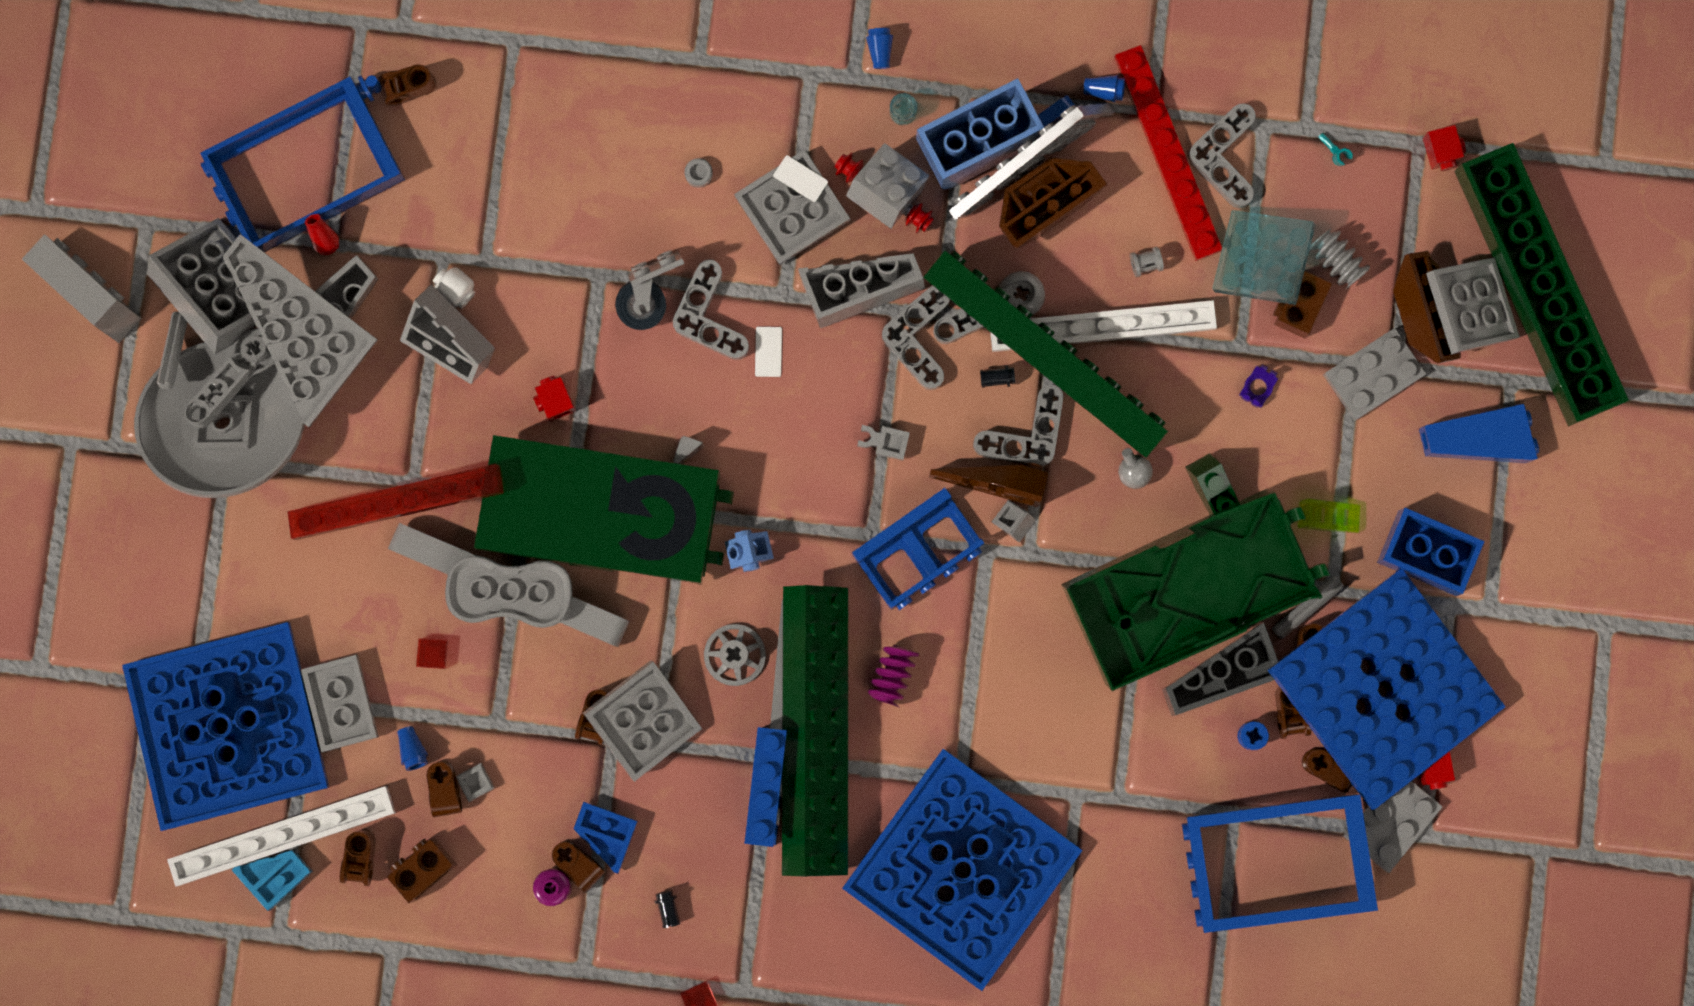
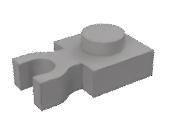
M862 425L861 432L869 433L871 439L868 442L858 440L857 447H877L876 455L901 461L904 460L910 432L882 426L881 433H878L873 428Z

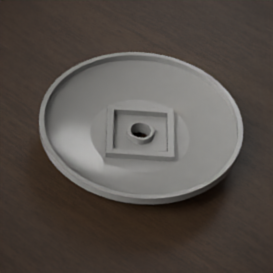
M205 342L181 351L173 388L162 389L157 384L159 369L156 370L145 385L136 407L134 430L137 446L142 458L150 470L162 482L177 491L202 498L230 497L248 492L262 485L286 465L297 449L303 434L305 424L275 364L267 371L253 375L207 427L195 428L185 418L186 406L230 357L233 345L217 354H214ZM259 345L258 348L253 346L250 349L252 355L253 352L257 355L261 351ZM217 389L212 392L218 396L223 394L222 390L219 391ZM205 399L204 401L212 408L213 404ZM197 408L194 410L192 419L201 420L204 418L206 409ZM220 419H230V424L226 428H216V424Z

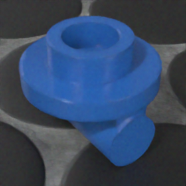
M362 75L358 76L359 83L355 85L362 99L368 97L370 102L374 101L375 99L372 94L380 93L382 85L373 75L368 76L366 80H364Z

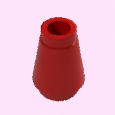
M313 214L306 218L305 225L314 250L324 256L334 253L340 245L338 234L319 214Z

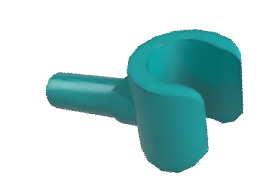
M1324 133L1319 135L1318 138L1333 154L1332 159L1335 165H1345L1339 158L1340 153H1343L1349 160L1353 158V154L1349 149H1339Z

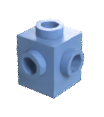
M751 529L734 533V539L725 541L731 569L743 568V572L760 569L759 563L774 559L767 531L752 533Z

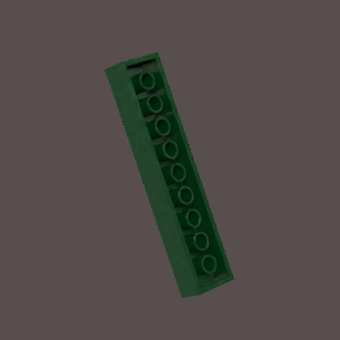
M1514 143L1462 163L1454 172L1493 258L1495 257L1499 273L1568 427L1628 402V396Z
M953 250L949 254L944 251L923 278L1137 452L1147 458L1168 432L1163 428L1166 422L1152 411L1147 415L1141 410L1144 404L1132 394H1128L1125 397L1120 393L1119 390L1122 386L1111 377L1106 376L1103 379L1097 374L1099 368L1089 359L1085 358L1083 361L1078 359L1074 355L1077 350L1065 340L1061 343L1057 342L1052 337L1055 332L1043 322L1036 325L1030 320L1033 314L1021 304L1016 308L1009 303L1008 300L1011 296L998 286L993 290L986 284L988 278L975 268L972 272L964 266L966 260Z
M815 585L783 587L782 730H787L782 769V876L848 875L849 588Z

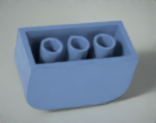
M1017 78L917 129L916 140L941 188L949 189L986 172L1009 157L1017 156L1020 154L1017 150L1023 144L1030 140L1034 142L1041 137L1039 132L1044 126Z

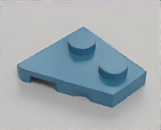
M294 850L232 869L234 874L267 911H271L313 872Z

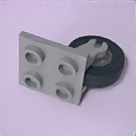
M672 250L658 255V261L649 265L645 261L631 268L632 272L627 274L630 281L622 286L615 301L617 315L626 326L635 330H646L654 327L662 320L666 311V299L660 287L652 282V278L685 264L679 252L673 253Z

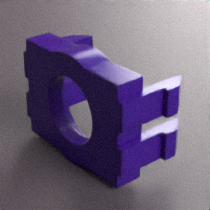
M1263 364L1260 367L1256 366L1239 394L1242 397L1241 399L1251 402V405L1256 408L1263 406L1278 380L1276 377L1278 373L1273 370L1269 373L1266 372L1268 367ZM1260 379L1265 382L1266 391L1264 394L1255 395L1252 393L1250 384L1253 380Z

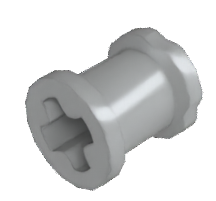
M1158 246L1144 253H1130V262L1136 278L1140 277L1141 273L1156 269L1159 272L1163 271L1164 265Z

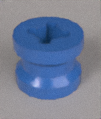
M1252 721L1244 723L1239 728L1237 738L1243 748L1258 750L1263 748L1268 742L1269 733L1263 724Z

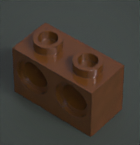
M1302 269L1296 276L1291 275L1284 289L1289 293L1285 301L1280 300L1273 313L1277 317L1274 325L1305 339L1314 325L1332 283ZM1300 285H1309L1313 291L1312 296L1306 297L1302 295L1299 289ZM1290 309L1299 311L1301 314L1300 322L1290 320L1288 317Z
M424 838L412 848L414 852L412 856L407 860L402 857L390 867L392 873L387 878L408 904L418 899L457 865L436 839L427 841ZM428 851H433L438 857V862L434 867H429L425 863L424 858ZM406 870H411L416 876V881L412 886H407L403 882V874Z

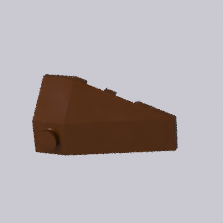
M1027 462L1026 466L1006 465L931 469L929 478L1038 508L1042 501L1048 472L1042 471L1043 466Z

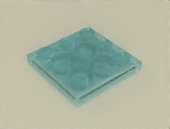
M1232 210L1212 287L1215 293L1296 305L1315 230L1314 221Z

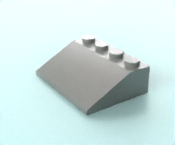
M219 218L149 255L147 275L214 354L233 345L237 337L242 333L256 327L243 296L222 257L236 238Z

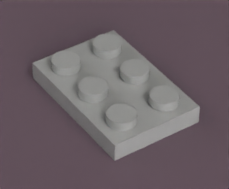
M1393 328L1323 374L1354 421L1426 375L1396 328Z
M358 655L301 669L321 752L379 738Z
M1412 781L1375 810H1371L1367 805L1363 810L1370 859L1386 873H1390L1441 810L1442 806ZM1347 830V831L1343 834V837H1344L1346 840L1349 841L1348 830Z

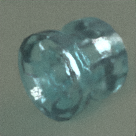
M899 93L892 98L889 109L892 121L903 126L915 120L917 102L913 96L907 93Z

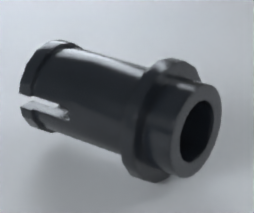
M1005 365V368L980 370L982 388L998 385L1010 387V384H1016L1014 367Z
M668 890L655 894L656 900H654V903L658 904L662 927L669 928L670 925L671 927L680 925L681 922L679 921L674 900L677 896L673 895V891Z

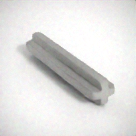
M179 312L172 313L157 378V384L162 389L173 388L187 327V321Z
M1335 576L1331 577L1318 588L1323 598L1311 599L1300 603L1272 627L1274 634L1279 639H1284L1343 589L1342 582Z

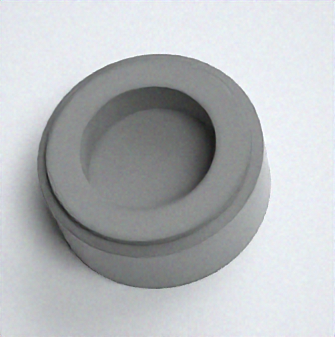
M700 158L693 159L685 167V178L691 186L702 188L711 182L713 171L711 165L706 160Z

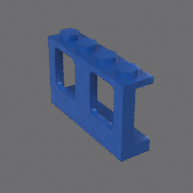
M946 488L933 495L852 552L855 560L891 610L897 607L900 611L913 601L910 596L919 590L922 594L926 593L936 585L933 580L942 574L947 578L959 569L957 564L966 558L970 562L982 553L980 547L984 545L983 540L972 529L951 499L952 496ZM948 517L963 535L969 547L947 563L942 564L924 540L923 533L943 518ZM904 550L923 579L900 596H895L877 571V565L896 551Z
M761 727L757 729L744 844L769 847L776 845L778 831L776 821L778 808L781 805V796L779 795L787 730Z

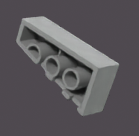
M44 234L22 260L90 323L120 343L142 318L122 301L124 297L113 287L108 289L104 285L106 280L93 270L90 273L85 268L88 264L76 254L73 256L68 254L67 252L70 248L58 237L53 241Z
M913 253L882 257L872 261L862 262L859 260L851 261L850 264L835 266L829 264L822 265L820 268L808 269L806 267L798 269L800 279L820 328L925 289L924 278Z

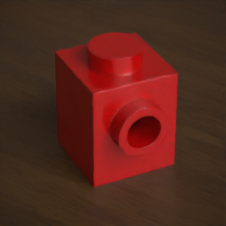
M1456 125L1428 131L1423 137L1431 170L1440 168L1441 171H1448L1458 167L1457 163L1464 158L1466 153V146L1463 138L1458 136Z
M547 377L539 382L540 386L535 387L537 395L533 397L539 412L545 411L550 422L576 412L568 389L561 377Z

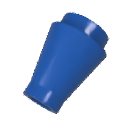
M890 28L869 29L866 40L873 62V69L890 68L889 62L893 41Z
M1118 75L1085 78V95L1095 96L1116 103V100L1123 101L1125 78H1119Z
M413 726L398 730L401 765H405L406 771L426 766L429 755L416 735Z

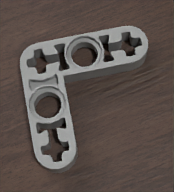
M1244 103L1233 107L1194 143L1188 155L1191 164L1235 208L1248 206L1253 199L1254 191L1252 186L1221 154L1241 137L1255 121L1254 109ZM1236 112L1240 114L1246 112L1248 114L1246 118L1247 123L1241 121L1234 130L1231 124L1238 117ZM1218 129L1228 131L1229 141L1226 143L1216 141L1214 137L1215 131ZM1210 142L1213 148L1206 155L1208 160L1204 158L1198 160L1196 158L1198 153L1196 149L1203 151ZM1216 168L1226 169L1229 174L1228 180L1224 182L1217 181L1213 175ZM1233 178L1237 181L1233 186L1238 191L1244 189L1247 192L1244 196L1246 200L1242 198L1236 200L1234 198L1236 191L1232 187L1228 191L1225 189Z
M710 259L704 260L697 267L674 315L673 327L682 337L730 359L741 360L749 351V343L746 337L704 317L722 279V269L719 263ZM712 266L717 276L709 278L707 286L712 288L708 291L704 286L698 285L696 282L699 281L703 284L705 274L702 271L703 269L709 270ZM694 291H702L706 296L705 302L699 306L693 305L690 302V295ZM688 316L690 317V322L697 327L699 326V321L703 322L699 328L698 337L693 336L696 332L695 329L686 327L685 330H681V324L678 321L680 319L685 320ZM712 327L718 330L719 337L715 342L710 343L704 340L703 333L707 328ZM724 333L729 334L726 339L732 343L741 340V346L744 348L743 351L737 350L734 354L732 353L731 346L725 343L723 344V349L719 348L718 346L723 342Z
M934 286L928 288L888 322L882 331V340L918 383L927 390H936L942 385L944 372L915 339L914 335L944 311L950 300L944 295L942 297L943 304L934 303L930 307V311L933 313L929 315L927 309L920 302L924 301L925 305H927L932 300L931 293L934 292L936 295L941 293ZM917 309L923 313L924 319L921 323L912 324L909 322L908 313L911 310ZM903 319L905 325L912 331L908 333L905 328L899 335L901 340L892 339L890 341L888 339L890 336L888 330L891 328L894 331L898 330L902 326L898 321ZM912 348L917 349L921 353L919 362L913 364L905 359L906 351ZM925 360L929 361V364L925 366L927 370L931 373L934 371L938 373L936 376L938 382L935 384L932 381L925 382L927 375L922 369L919 373L915 371V369L923 365Z
M1051 384L1044 386L1039 391L1031 437L994 431H981L975 436L973 441L975 452L982 457L1023 464L1030 462L1041 466L1049 464L1055 454L1063 404L1062 390L1056 385ZM1049 391H1054V396L1058 397V401H1053L1051 411H1057L1056 415L1050 412H1039L1040 408L1046 410L1047 400L1042 395H1047ZM1040 419H1051L1054 423V429L1049 433L1041 432L1038 428ZM987 436L990 437L989 442L998 444V438H1003L1001 454H996V447H989L987 451H983L982 446L978 445V441H983L984 437ZM1010 441L1019 442L1022 447L1021 453L1017 456L1009 455L1006 452V444ZM1026 442L1032 443L1030 447L1032 450H1038L1040 446H1045V451L1049 452V456H1045L1043 460H1038L1037 454L1029 453V459L1023 458L1027 450Z

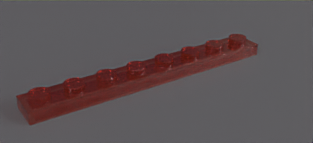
M497 464L287 511L291 539L300 540L504 494L500 466Z

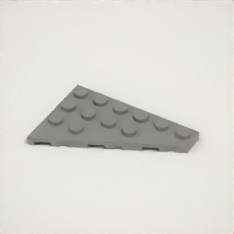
M1090 103L1086 106L1081 104L1078 107H1075V105L1069 107L1060 115L1063 118L1055 125L1053 123L1048 124L1039 132L1041 137L1034 142L1030 140L1023 144L1017 150L1020 154L1012 160L1009 157L998 164L996 167L998 171L991 177L989 175L984 176L975 183L977 188L970 194L965 192L954 200L956 205L949 210L955 220L965 218L991 200L995 195L993 193L995 189L999 191L1006 186H1011L1045 161L1044 155L1047 153L1051 155L1056 151L1060 152L1093 129L1096 125L1094 120L1102 116L1110 117L1115 113V110L1110 103L1096 105Z
M240 234L222 257L243 296L255 325L258 327L262 335L261 337L275 362V366L302 417L303 423L311 427L378 340Z

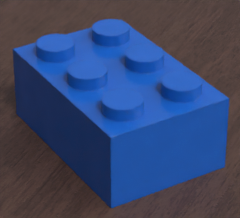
M1403 508L1397 512L1377 563L1395 571L1402 569L1409 577L1458 596L1465 591L1485 541L1410 509Z

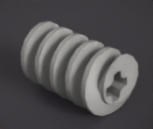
M1329 229L1308 247V250L1319 249L1315 258L1319 260L1326 257L1323 267L1333 266L1330 276L1341 275L1337 284L1340 286L1348 283L1347 289L1366 274L1370 266L1359 267L1363 257L1360 256L1353 259L1352 256L1356 249L1345 250L1344 248L1348 240L1345 239L1338 242L1337 239L1341 231L1338 230L1331 233V229Z

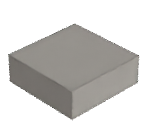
M482 763L456 776L468 802L495 789Z

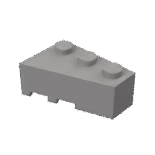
M432 284L414 300L400 339L404 344L470 384L487 369L495 347Z

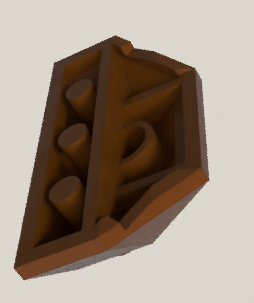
M1049 158L1005 189L999 228L1016 250L1038 239L1082 208L1106 187L1107 183L1091 161Z
M1429 251L1404 255L1393 289L1409 345L1437 364L1460 359L1461 352L1451 355L1426 275L1430 271L1441 268L1431 259L1432 256Z

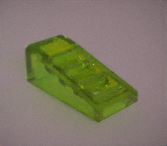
M1309 498L1299 502V507L1302 508L1306 519L1298 520V528L1359 533L1360 505ZM1322 508L1325 509L1324 523L1321 522ZM1334 509L1337 510L1336 524H1333ZM1345 510H1349L1348 525H1344Z

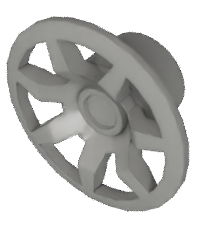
M729 624L717 629L707 640L704 650L706 668L714 679L725 685L741 686L751 682L759 675L765 664L766 652L764 643L760 636L749 627ZM730 629L739 630L736 639L730 641L722 633ZM744 631L751 634L757 643L745 646L742 643ZM719 636L723 644L720 651L710 652L712 642ZM757 648H760L761 653L759 665L748 658L749 653ZM709 656L718 657L723 663L717 672L713 670ZM747 665L756 669L751 676L743 680L741 679V667ZM728 668L734 669L737 681L726 680L720 675Z

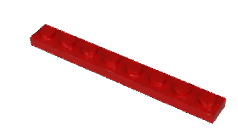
M1139 45L1115 54L1114 58L1122 78H1125L1126 89L1195 261L1222 252L1223 248L1142 46Z

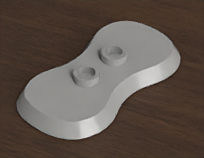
M469 556L458 560L451 567L446 580L445 598L449 611L455 617L465 622L477 623L496 617H511L534 627L546 628L560 623L566 617L572 600V584L568 572L559 564L551 561H537L523 566L512 567L498 564L485 557Z

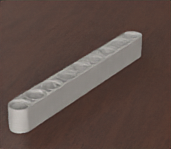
M401 523L398 524L388 547L389 550L445 574L449 573L451 567L458 560L469 556H476ZM572 597L569 611L560 623L619 647L630 621Z

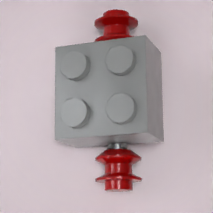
M885 143L864 167L863 160L858 162L852 160V152L848 156L843 154L834 166L837 169L836 176L843 173L847 176L846 183L852 182L846 195L849 199L889 228H892L904 214L907 215L905 226L915 225L916 234L921 230L924 233L928 230L934 221V218L931 217L933 211L925 213L922 210L923 203L914 206L911 204L921 194L930 175Z

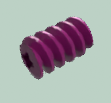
M893 645L883 648V651L889 657H880L879 661L885 668H876L875 672L882 678L872 679L871 683L878 689L868 690V694L878 701L900 708L894 700H903L904 696L898 692V689H907L908 685L902 681V678H911L912 675L905 669L906 667H915L916 664L909 658L918 657L919 654Z

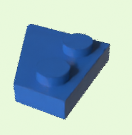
M583 802L574 830L609 865L613 872L619 874L638 821Z

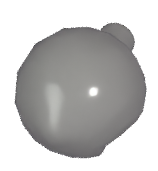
M1131 448L1124 449L1122 451L1124 460L1120 463L1118 470L1121 482L1132 489L1145 487L1152 479V465L1146 458L1134 455Z

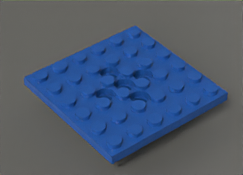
M1402 569L1397 570L1267 670L1371 810L1378 808L1506 707ZM1362 660H1366L1370 666L1367 674L1360 668ZM1401 666L1408 670V678L1406 680L1400 675ZM1380 682L1387 688L1385 697L1381 696L1378 692ZM1358 699L1362 700L1365 704L1363 714L1359 713L1356 709ZM1397 705L1404 711L1402 720L1398 719L1395 715Z
M290 622L122 665L160 831L330 788ZM217 690L220 692L222 699L217 706H214L210 701V697ZM249 711L254 712L256 716V721L251 727H248L244 721L245 715ZM224 718L228 723V729L225 733L220 734L217 730V723L220 719ZM196 725L200 730V736L196 741H193L189 737V731ZM228 746H231L235 751V756L230 762H227L223 757L224 749Z
M942 749L842 889L982 991L1083 850L953 755ZM977 838H983L987 842V850L983 854H975L972 851V842ZM938 844H942L947 848V856L941 861L934 860L931 856L932 848ZM959 862H967L971 867L970 874L965 878L956 876L954 872L955 866ZM983 879H990L994 884L993 892L988 895H983L978 890V884ZM949 885L953 888L954 895L951 900L942 901L938 898V890L941 886Z

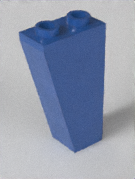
M1524 404L1425 425L1419 429L1425 457L1529 463L1538 459L1537 454H1539L1537 439L1535 437L1532 438L1530 430L1532 417L1529 410H1525Z

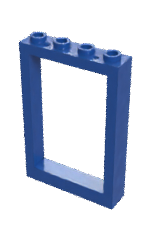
M351 77L200 153L204 162L200 163L203 171L208 178L212 177L217 185L213 187V190L220 202L225 201L229 209L225 212L229 222L233 227L237 225L241 235L263 252L306 231L305 220L310 215L319 214L325 221L405 180L371 112L357 90L356 83ZM346 101L384 176L260 239L222 163Z
M1360 794L1188 816L1187 823H1182L1184 841L1190 840L1191 852H1186L1188 869H1194L1196 880L1190 881L1192 897L1199 898L1200 909L1195 910L1197 927L1203 926L1204 933L1378 911ZM1336 809L1345 810L1358 901L1213 919L1200 827Z

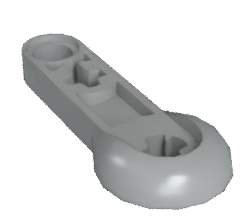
M1018 271L1011 273L998 285V287L1011 296L1008 300L1009 303L1016 308L1021 304L1033 315L1040 310L1044 303L1045 290L1043 284L1037 276L1030 272ZM1017 288L1029 292V295H1026V301L1014 297V294H1017ZM959 309L939 319L934 325L933 334L939 343L950 344L984 327L977 321L976 325L973 326L968 322L962 325L961 328L964 331L960 333L958 324L953 318L958 317V321L961 322L966 319L967 314L964 310ZM944 323L952 325L954 328L953 336L942 338L938 334L940 325Z
M254 328L245 331L237 337L232 346L230 357L188 403L184 414L193 427H207L253 375L267 371L275 364L261 337L259 329ZM259 345L261 351L257 355L253 352L252 355L250 349L253 346L258 348ZM217 389L219 391L222 390L223 394L218 396L212 392ZM205 399L213 404L212 408L204 401ZM197 408L206 409V415L201 420L192 419V413Z

